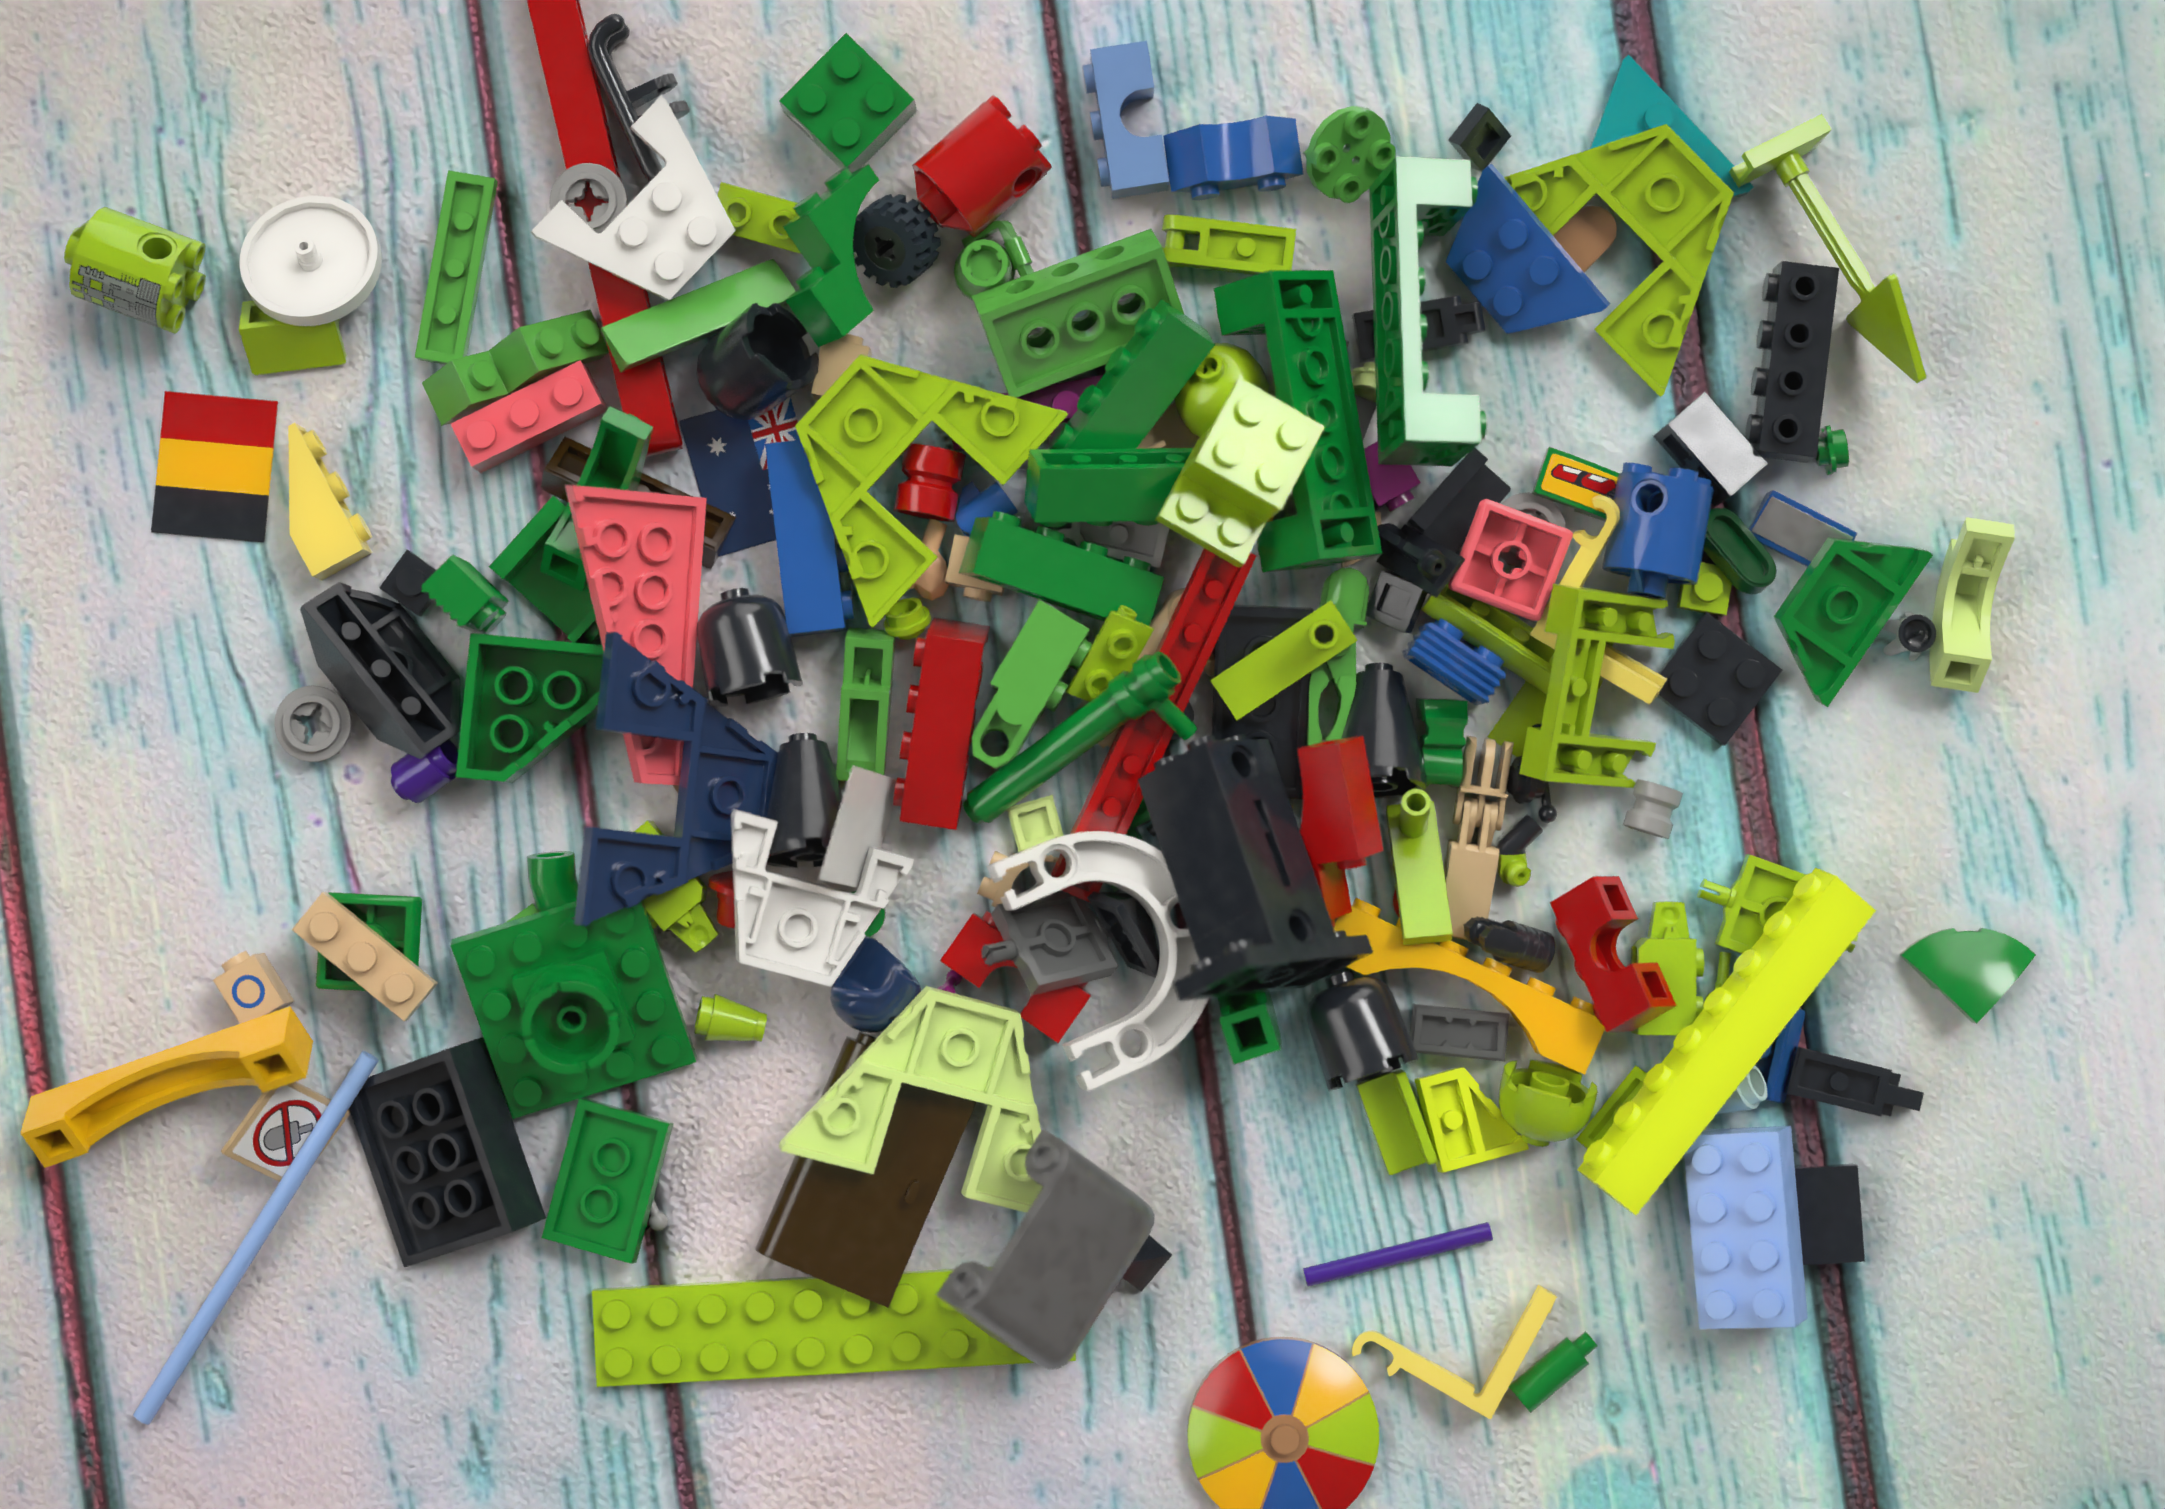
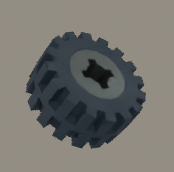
M892 194L885 195L870 204L856 217L853 234V252L857 253V257L854 259L857 267L863 265L866 268L863 274L868 278H871L873 275L876 276V283L881 286L888 282L890 288H898L900 285L906 286L933 265V262L937 260L940 253L936 249L941 246V238L934 236L939 230L936 222L930 223L928 221L931 214L927 209L921 212L918 209L920 204L918 201L912 199L907 203L906 195L898 194L894 198Z

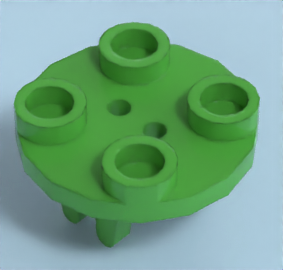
M1350 106L1335 111L1322 121L1312 135L1309 147L1303 152V155L1306 157V171L1315 188L1329 198L1339 199L1344 203H1352L1369 189L1395 158L1396 149L1391 144V137L1386 123L1380 116L1368 108Z

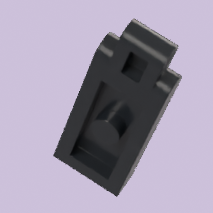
M1461 296L1420 302V314H1424L1427 319V334L1424 343L1421 344L1422 352L1465 345L1469 343L1467 335L1486 331L1481 302L1462 304ZM1373 310L1353 313L1352 319L1360 363L1375 360Z

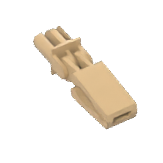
M1466 736L1462 781L1460 787L1456 788L1457 792L1453 811V824L1458 825L1457 840H1448L1444 865L1453 938L1467 939L1464 936L1463 924H1466L1471 917H1489L1499 859V848L1491 845L1495 830L1501 831L1506 799L1509 796L1506 794L1514 742H1503L1495 787H1491L1496 741L1494 739H1484L1476 784H1471L1477 738ZM1465 792L1476 793L1477 799L1471 798L1470 800V797H1464ZM1486 795L1498 797L1497 802L1492 801L1490 803V800H1485ZM1477 827V843H1471L1474 828Z

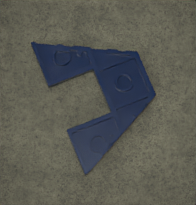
M608 632L605 637L595 730L684 742L674 837L585 827L574 925L587 926L596 919L624 907L629 908L639 904L641 900L650 896L660 895L686 884L688 880L711 870L716 871L733 864L732 810L735 809L767 818L778 752L763 741H757L749 735L745 727L733 718L725 717L708 704V700L682 680H676L668 674L664 666L656 660L651 661L624 641L622 635L618 632Z

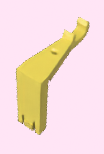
M1601 495L1592 498L1594 508L1603 509L1607 515V520L1598 536L1589 535L1585 529L1573 533L1574 540L1581 547L1560 581V585L1583 587L1620 519L1619 508L1612 499ZM1549 600L1542 618L1537 621L1530 636L1555 650L1557 634L1545 632ZM1606 644L1600 676L1650 705L1660 693L1667 678Z
M1537 1286L1479 1393H1474L1475 1387L1473 1383L1378 1331L1368 1330L1358 1335L1353 1343L1352 1356L1361 1354L1362 1346L1366 1342L1373 1341L1388 1349L1393 1355L1392 1362L1386 1366L1389 1377L1394 1375L1399 1368H1402L1491 1420L1548 1313L1551 1312L1557 1296L1544 1287Z

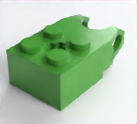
M1039 599L990 682L991 687L997 690L974 730L972 745L975 758L996 770L1018 755L1045 709L1047 708L1055 712L1066 694L1068 685L1062 682L1070 667L1078 671L1093 644L1087 640L1090 633L1089 628ZM992 731L1003 732L1009 738L1008 750L999 757L986 755L982 748L984 737Z

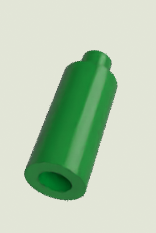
M1586 1331L1573 1342L1566 1337L1509 1385V1388L1531 1413L1589 1365L1585 1357L1598 1345Z

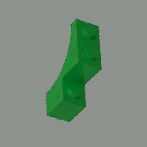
M869 164L852 173L847 167H844L824 182L828 190L821 196L814 192L793 207L797 215L783 226L812 268L796 280L799 289L785 301L818 347L844 337L874 311L861 287L853 254V234L858 211L868 192L879 181V178Z
M609 406L601 418L596 439L577 486L635 491L640 483L653 426L642 422L634 415L626 414ZM568 502L557 525L545 543L540 571L583 592L588 582Z

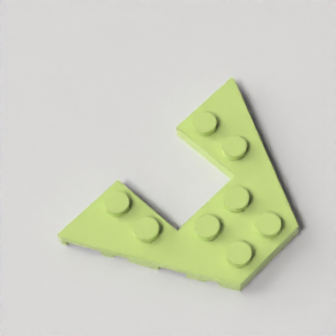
M925 986L780 1141L779 1149L782 1152L874 1174L901 1082L988 1104L961 1193L966 1198L1027 1213L1043 1186L1035 1182L1027 1174L1025 1168V1158L1041 1132L1037 1105L1034 1103L1031 1070L1028 1054L1025 1052L1021 1014L1015 1009Z

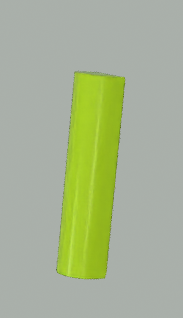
M1449 582L1437 598L1432 595L1428 597L1421 609L1423 612L1437 621L1441 618L1464 633L1462 637L1464 640L1477 648L1480 645L1487 648L1504 660L1502 664L1504 667L1547 695L1555 650L1530 636L1533 630L1531 626L1508 611L1450 590L1448 588ZM1601 676L1599 679L1598 690L1604 680V678Z

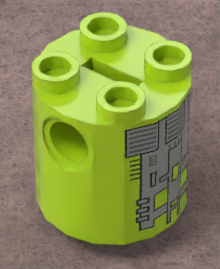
M108 207L98 209L88 221L72 232L64 252L65 263L71 265L69 277L71 295L174 334L180 330L183 324L185 308L189 299L197 301L203 292L206 282V275L198 272L206 250L204 243Z

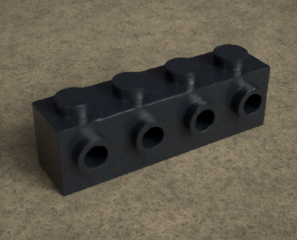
M1781 261L1773 268L1772 273H1767L1765 276L1762 301L1769 302L1767 320L1760 321L1756 341L1757 348L1763 349L1761 367H1755L1751 381V395L1757 396L1755 415H1749L1745 431V438L1749 443H1752V446L1764 458L1804 463L1817 458L1839 268Z

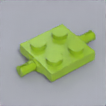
M1746 854L1738 879L1730 888L1704 878L1700 887L1714 891L1717 895L1699 889L1697 898L1723 906V921L1714 944L1740 954L1751 949L1764 933L1763 928L1768 919L1784 908L1793 896L1795 885L1806 874ZM1858 935L1854 938L1853 942H1857ZM1850 943L1846 951L1851 953L1855 948V944Z

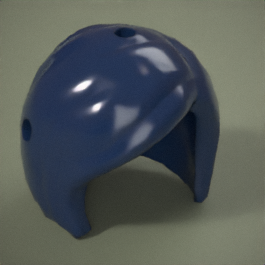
M865 936L832 985L830 1000L836 1014L851 1028L861 1032L875 1033L884 1031L921 992V987L910 970L885 948L882 943H879L875 938Z

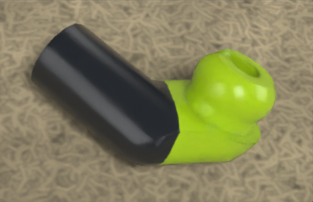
M1525 815L1496 846V848H1499L1497 872L1503 882L1514 887L1524 886L1530 880L1531 869L1527 868L1526 848L1543 832L1542 828L1529 815Z

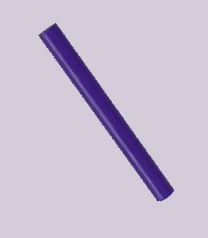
M1489 1222L1306 1267L1303 1268L1307 1287L1493 1241Z

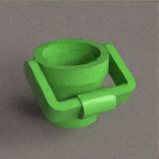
M1007 220L994 221L977 237L969 235L962 239L961 242L965 248L961 250L956 258L954 267L957 287L964 296L972 301V295L1014 280L1015 270L1018 271L1020 277L1034 272L1031 267L1032 260L1021 236H1017L1013 225ZM1000 231L1005 242L1004 247L985 238Z

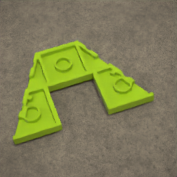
M1667 124L1504 177L1553 236L1598 194L1663 260L1594 329L1659 397L1663 396L1734 194Z
M860 354L803 416L795 427L863 605L868 623L872 628L875 627L938 556L867 491L931 421L1004 486L1028 459L1029 449H1037L1068 416L1065 411Z

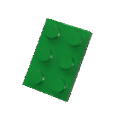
M579 1098L541 1238L626 1263H636L674 1123L591 1099Z

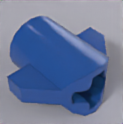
M971 481L962 488L959 507L956 513V522L964 536L970 537L976 517H992L994 511L1014 516L1018 513V510L997 482L993 483L983 492H980Z

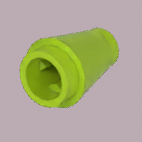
M714 994L713 998L702 996L697 1011L694 1034L704 1035L705 1041L754 1040L761 1042L766 1027L767 1014L760 1013L755 1009Z

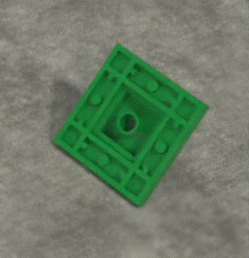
M643 900L639 904L629 908L624 907L596 919L587 926L574 925L577 902L574 901L451 940L452 952L513 1119L696 1063L697 1055Z

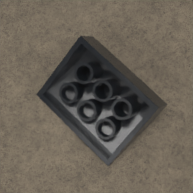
M484 1037L368 1077L349 1110L404 1267L515 1232L546 1219Z

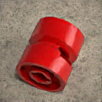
M911 443L904 451L901 470L908 477V480L898 484L893 510L924 519L954 522L959 496L952 489V484L961 481L966 455L945 448Z

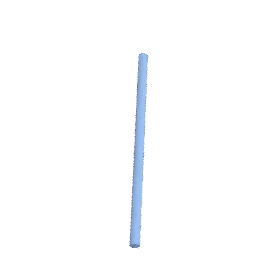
M366 1051L360 1053L134 1412L133 1416L138 1421L148 1425L152 1422L379 1060Z

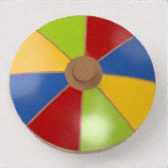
M1270 1337L1252 1341L1236 1348L1210 1369L1199 1385L1191 1403L1187 1424V1442L1192 1466L1199 1482L1209 1497L1221 1509H1346L1359 1496L1371 1477L1379 1449V1423L1375 1405L1367 1387L1357 1372L1342 1357L1325 1346L1309 1340L1294 1337Z

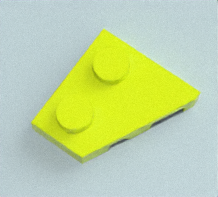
M1457 1067L1414 1079L1427 1132L1438 1160L1436 1163L1438 1172H1448L1529 1149L1528 1143L1523 1141L1521 1135H1518L1502 1116L1501 1110L1481 1092L1479 1084L1464 1067Z

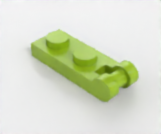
M1164 215L1162 231L1166 232L1163 251L1170 267H1191L1257 275L1269 270H1292L1296 229L1183 215ZM1186 234L1200 235L1198 251L1184 249Z

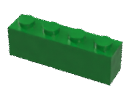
M1163 299L1158 302L1154 309L1148 308L1138 319L1134 329L1135 334L1125 348L1122 346L1118 347L1110 356L1105 368L1106 373L1097 385H1090L1082 393L1077 403L1078 410L1067 424L1065 422L1061 423L1054 430L1049 439L1048 449L1137 448L1214 348L1215 344L1207 330Z
M1193 448L1029 449L1024 503L1035 523L1049 527H1061L1066 525L1067 522H1087L1094 526H1109L1113 524V521H1133L1144 526L1156 525L1159 522L1155 519Z
M994 511L992 517L975 518L959 573L1103 622L1106 621L1111 611H1118L1119 607L1124 605L1137 613L1135 621L1150 626L1164 581L1163 576L1149 572L1151 568L1150 563L1129 556H1124L1123 562L1106 557L1108 553L1107 548L1081 541L1079 547L1064 543L1065 534L1050 528L1038 526L1035 533L1019 527L1021 523L1020 518L1003 512Z

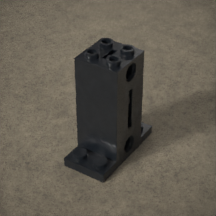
M1244 734L1232 736L1225 740H1216L1214 735L1203 736L1188 743V751L1185 753L1168 756L1156 761L1153 764L1155 770L1138 779L1199 960L1189 966L1190 974L1173 982L1179 1001L1304 988L1374 953L1368 935L1347 936L1344 930L1336 932L1334 930L1268 739L1247 740Z

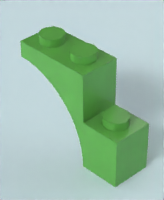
M589 309L519 327L488 351L451 360L423 381L422 384L441 426L476 412L578 361L587 364L600 360L609 351L597 322Z

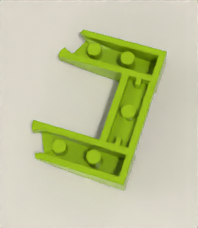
M1553 584L1545 632L1557 634L1545 708L1541 728L1529 726L1527 728L1519 774L1549 782L1634 788L1636 783L1623 775L1636 751L1644 756L1651 757L1655 751L1656 743L1648 740L1590 733L1606 642L1674 649V635L1667 632L1657 634L1653 610L1667 607V600Z

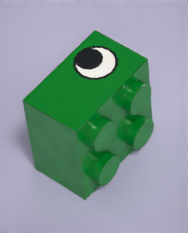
M847 33L779 100L783 113L839 168L847 167L851 173L862 168L917 112L915 99Z

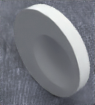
M306 196L286 201L265 213L248 232L241 248L239 263L241 277L249 295L265 314L286 324L315 326L326 324L348 315L366 300L379 278L382 256L378 239L371 224L358 209L336 198Z

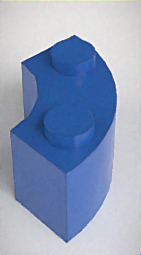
M1266 115L1233 123L1198 124L1163 135L1171 192H1191L1192 200L1212 199L1220 196L1219 190L1256 185L1260 192L1275 191L1286 187L1285 179L1304 175L1296 118Z

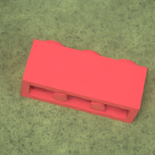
M578 361L451 423V426L471 467L482 473L605 413L608 408L589 369L581 361Z

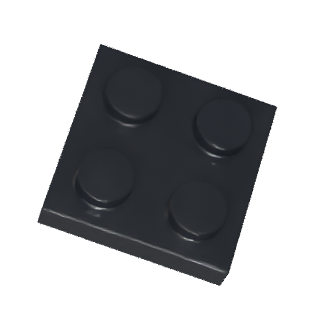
M1706 612L1703 613L1658 672V674L1667 678V681L1657 697L1718 744L1725 746L1782 672V669Z

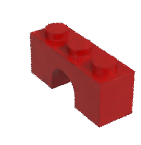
M1593 876L1550 902L1556 916V927L1568 943L1575 959V970L1580 979L1586 984L1594 1003V1014L1604 1026L1606 1033L1634 1031L1677 1006L1658 962L1631 963L1625 967L1618 958L1616 943L1620 932L1627 925L1638 920L1619 876Z
M986 911L982 918L973 913L940 959L942 963L978 988H980L993 970L1003 966L1018 968L1011 960L992 965L985 964L986 958L983 959L981 954L982 947L986 944L990 945L1004 941L991 916L992 913ZM1088 982L1031 995L1029 1001L1020 1012L1021 1018L1059 1043L1091 997V994L1084 990Z

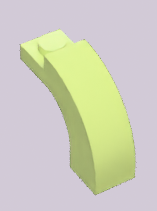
M1966 517L1957 540L1951 539L1941 569L1932 619L1936 628V639L1929 652L1931 686L1974 693L1979 692L1992 661L1990 643L1992 603L2000 573L2015 539L2014 524Z

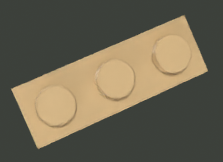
M327 892L320 894L292 929L403 1021L409 1020L438 984L432 977Z

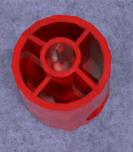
M994 95L979 105L912 165L915 175L917 201L923 210L927 209L931 214L930 218L940 228L947 227L964 230L972 237H977L1039 182L1052 168L1046 157L1039 151L1042 145L1037 137L1024 124L1017 129L1008 120L1012 117L1008 109Z

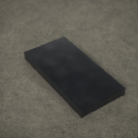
M1234 605L1215 644L1214 678L1314 612V609L1306 607ZM1311 672L1239 720L1235 719L1213 685L1211 735H1214L1216 740H1225L1241 734L1246 735L1247 740L1268 739L1288 798L1303 799V784L1297 749L1307 746L1308 694Z

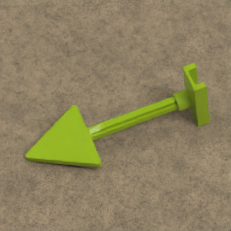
M1823 114L1744 152L1741 156L1744 162L1732 167L1729 171L1737 186L1740 187L1773 170L1776 171L1784 186H1789L1848 283L1861 299V302L1846 317L1848 324L1914 382L1919 383L1927 378L1897 275L1893 273L1885 277L1876 287L1873 285L1868 271L1808 176L1810 170L1801 156L1815 150L1832 130Z

